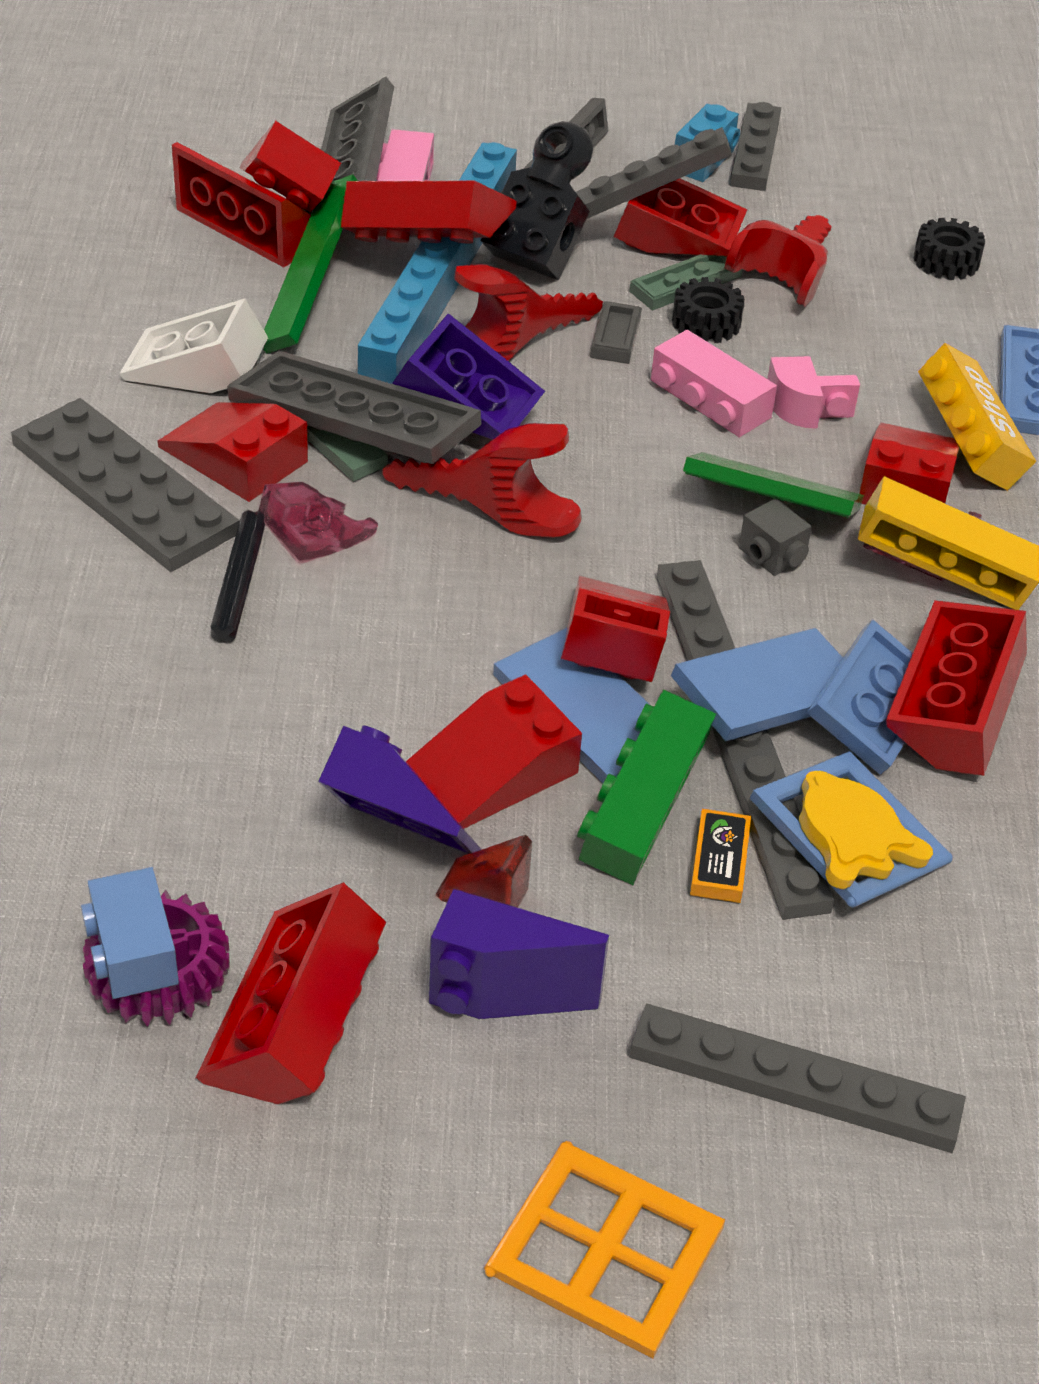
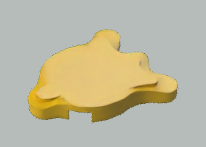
M811 771L805 776L801 786L804 797L799 822L809 841L824 857L826 863L825 876L831 886L838 889L851 887L858 875L881 880L886 879L894 868L892 860L917 869L928 864L933 855L932 847L926 841L904 828L894 809L880 794L861 783L838 778L824 771Z

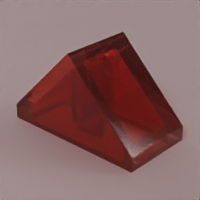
M525 834L456 858L436 895L441 901L447 903L453 889L518 908L529 889L532 852L531 839Z

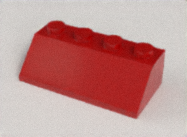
M178 142L172 144L177 210L283 268L291 264L311 214L284 197Z
M475 180L347 181L341 228L354 232L355 239L365 242H378V237H386L390 241L408 243L409 237H418L417 239L423 242L440 243L441 237H450L451 241L471 244L474 238H490L516 209L517 201Z
M934 600L887 716L886 723L891 731L936 769L985 775L1027 655L1026 611Z
M344 882L274 911L196 1078L205 1085L277 1105L314 1093L325 1078L324 1068L332 1049L344 1033L343 1023L349 1009L361 993L362 985L360 983L366 969L378 953V941L386 921Z

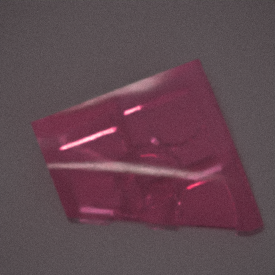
M302 481L264 485L259 511L265 515L264 522L299 561L327 556L352 547L374 535L378 527L376 520L371 517L356 521L344 514L346 504L322 495L317 489Z

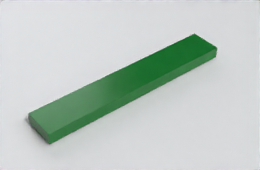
M353 174L331 182L323 200L313 209L264 328L268 336L263 347L265 353L296 345L299 341L343 230L341 228L346 183L347 181H358Z

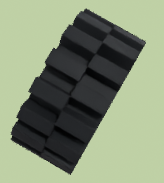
M945 217L938 218V222L931 219L928 220L927 224L923 223L919 229L913 259L917 261L916 266L919 269L924 267V273L928 275L934 272L935 277L941 279L942 275H946L947 280H954L955 276H958L960 280L966 279L967 275L971 277L975 275V271L979 270L985 246V235L983 232L978 233L979 228L976 226L969 228V222L963 221L960 224L957 223L956 218H951L950 222H947Z
M702 277L701 282H698L696 278L689 279V284L683 282L680 284V289L677 288L675 291L672 316L674 328H679V334L689 330L707 342L709 339H713L714 343H721L722 337L727 341L732 339V336L737 335L741 329L745 301L744 295H741V290L739 288L733 289V284L730 282L724 285L721 284L722 279L715 278L714 282H709L708 277Z

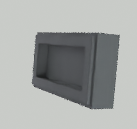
M604 301L592 343L591 358L629 364L641 320L642 307Z

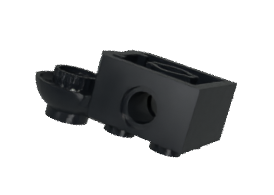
M567 121L550 124L541 131L534 143L532 152L533 163L530 168L511 171L502 194L517 201L516 209L490 238H481L480 240L494 256L557 280L560 279L590 213L587 206L570 185V182L583 173L591 162L593 154L592 138L585 128L577 123ZM567 143L564 150L560 153H554L560 144Z

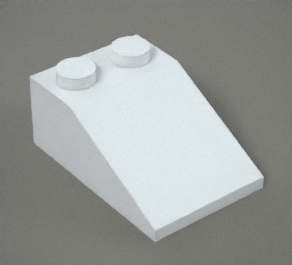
M244 298L145 329L119 374L125 381L214 393L227 389L230 383L254 367L256 361L260 358V353L268 336Z

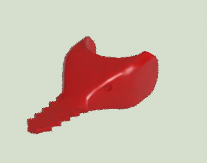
M807 215L806 219L801 220L799 225H795L793 230L769 220L755 221L748 224L735 237L724 268L732 273L738 272L741 269L748 272L756 269L759 273L767 272L770 277L777 276L780 281H786L788 287L794 288L795 294L798 295L796 302L805 307L813 299L826 267L828 250L821 243L828 236L832 226L828 223L829 220L821 215Z
M485 264L456 266L454 279L461 286L479 294L476 310L465 327L507 361L539 332L543 334L549 327L554 330L560 323L566 327L571 320L576 324L582 318L589 321L603 307V301L597 298L594 292L589 293L587 297L582 292L576 297L572 293L563 297L559 292L554 297L548 293L539 295L510 272Z
M529 423L509 428L464 460L455 458L450 464L443 458H439L435 464L422 462L419 464L412 458H409L406 464L395 458L391 464L383 468L385 480L394 483L399 489L407 485L414 492L422 487L429 494L434 493L435 490L444 497L453 494L459 501L464 499L469 501L506 529L516 534L560 537L573 532L582 520L579 505L572 499L560 497L549 491L539 481L531 464V459L554 455L566 447L569 442V432L564 424Z

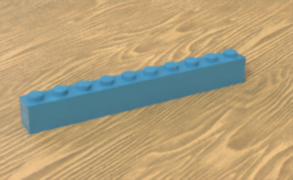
M482 142L459 181L475 180L497 192H501L506 185L511 171H516L517 149L505 147L500 143ZM441 237L440 243L421 241L358 344V374L388 383L394 381L408 359L431 334L459 285L454 279L456 266L470 265L482 245L481 238H474L471 244L454 242L450 240V237Z

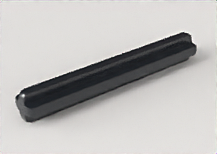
M248 509L241 515L210 626L212 630L211 636L217 642L224 640L229 643L236 638L265 529V515L259 510L253 512Z

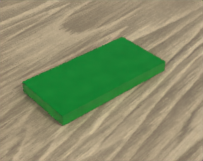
M704 452L687 456L683 468L687 475L847 518L860 510L864 495Z

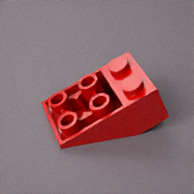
M579 575L561 659L574 662L583 667H594L618 673L629 679H641L652 682L667 636L670 609L666 598Z

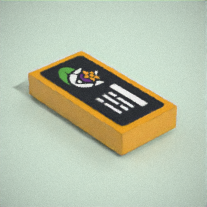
M702 808L690 895L741 903L751 816Z

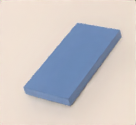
M1004 325L1001 334L1000 400L1018 431L1039 435V329Z
M567 628L494 663L493 675L502 684L526 674L582 732L580 761L602 783H604L609 773L617 777L622 768L616 765L620 751L627 738L634 741L637 740L640 732L634 730L645 704H649L617 673L594 667H583L574 662L561 659Z
M816 628L677 663L671 677L694 704L716 713L712 726L725 741L811 717L807 714L808 710L843 657Z

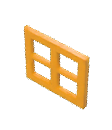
M565 1141L560 1144L484 1266L485 1275L487 1277H495L653 1359L725 1225V1219L573 1146L570 1141ZM571 1172L620 1196L599 1232L550 1208ZM642 1207L692 1232L672 1269L621 1244ZM540 1223L590 1247L568 1285L518 1260ZM612 1259L663 1284L643 1323L591 1297Z

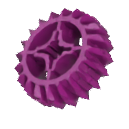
M166 889L161 895L176 953L178 985L113 999L108 977L97 980L91 947L100 945L98 936H90V938L85 939L83 947L85 960L83 963L84 977L88 979L91 994L94 995L95 1000H102V1004L108 1014L120 1010V1014L126 1023L135 1016L141 1015L147 1027L154 1017L163 1016L167 1023L171 1025L175 1013L182 1012L192 1018L195 1003L204 1006L210 1005L212 992L222 991L224 975L228 974V969L230 968L228 953L230 949L229 938L225 934V930H222V923L218 918V914H209V909H207L205 902L192 905V901L187 893L177 900H172Z

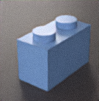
M153 867L88 880L91 903L81 905L84 927L87 937L98 936L100 945L91 947L97 980L108 977L112 998L116 999L178 985L175 948Z

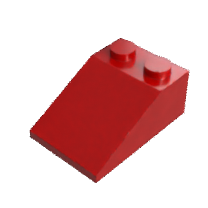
M275 120L242 161L239 168L253 176V179L259 185L265 188H272L301 209L311 212L323 200L341 162Z
M679 178L629 200L613 237L623 241L630 247L638 248L647 253L728 256L731 245L739 232L748 209Z
M217 402L157 440L160 449L248 502L308 462L307 421L277 404Z
M880 422L873 437L864 468L859 494L864 495L862 504H867L884 476L946 503L959 450V445L955 438Z
M525 674L483 694L406 762L461 826L467 828L578 774L582 732Z

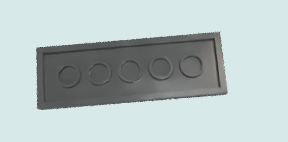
M387 77L382 78L330 110L321 150L341 162L332 182L352 174L358 181H376L394 92V86Z
M277 351L227 386L230 401L236 403L277 404L307 421V425L317 430L332 432L347 437L352 441H360L379 447L387 452L399 453L422 463L433 464L481 426V410L283 351Z
M81 398L69 402L11 432L13 446L170 572L236 536L240 522L239 519Z

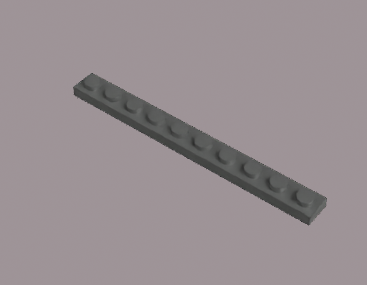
M701 560L658 564L657 580L663 597L667 600L670 616L687 661L735 649ZM712 726L743 814L751 816L750 833L782 920L830 914L834 898L827 881L749 799L753 790L786 777L768 730L725 741ZM792 798L782 802L799 821L800 811L795 799Z

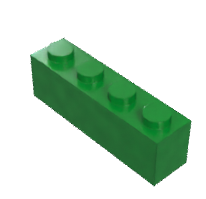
M664 689L655 706L645 704L634 730L640 732L637 740L634 741L627 738L616 761V765L622 767L617 777L609 773L599 791L597 801L603 804L598 813L589 810L581 824L577 838L584 840L578 860L634 885L707 740L716 713Z

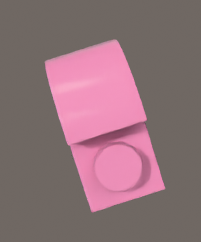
M810 356L771 357L767 379L777 385L773 411L781 419L800 427L818 428L819 418L854 417L860 388L857 375L817 376Z

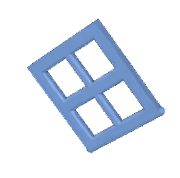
M850 751L753 790L749 798L826 881L824 857L809 841L801 829L800 822L782 804L784 801L803 794L801 787L803 780L811 771H824L838 778L847 776L850 780L873 789L894 809L905 829L926 841L932 847L933 855L925 867L917 869L902 863L897 865L894 863V868L886 879L881 880L869 877L858 883L854 881L851 887L846 889H838L832 886L846 901L847 905L852 908L952 862V854Z

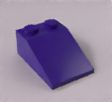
M449 313L408 359L392 382L394 385L481 410V426L474 430L473 433L492 440L505 430L519 426L545 393L544 389Z
M366 725L362 726L360 732L346 726L342 727L318 780L322 786L348 807L478 858L482 849L413 768L400 756L402 749L389 743L390 736Z
M453 889L431 936L429 1004L438 1006L451 1014H464L477 1019L596 1010L599 1008L602 999L609 935Z

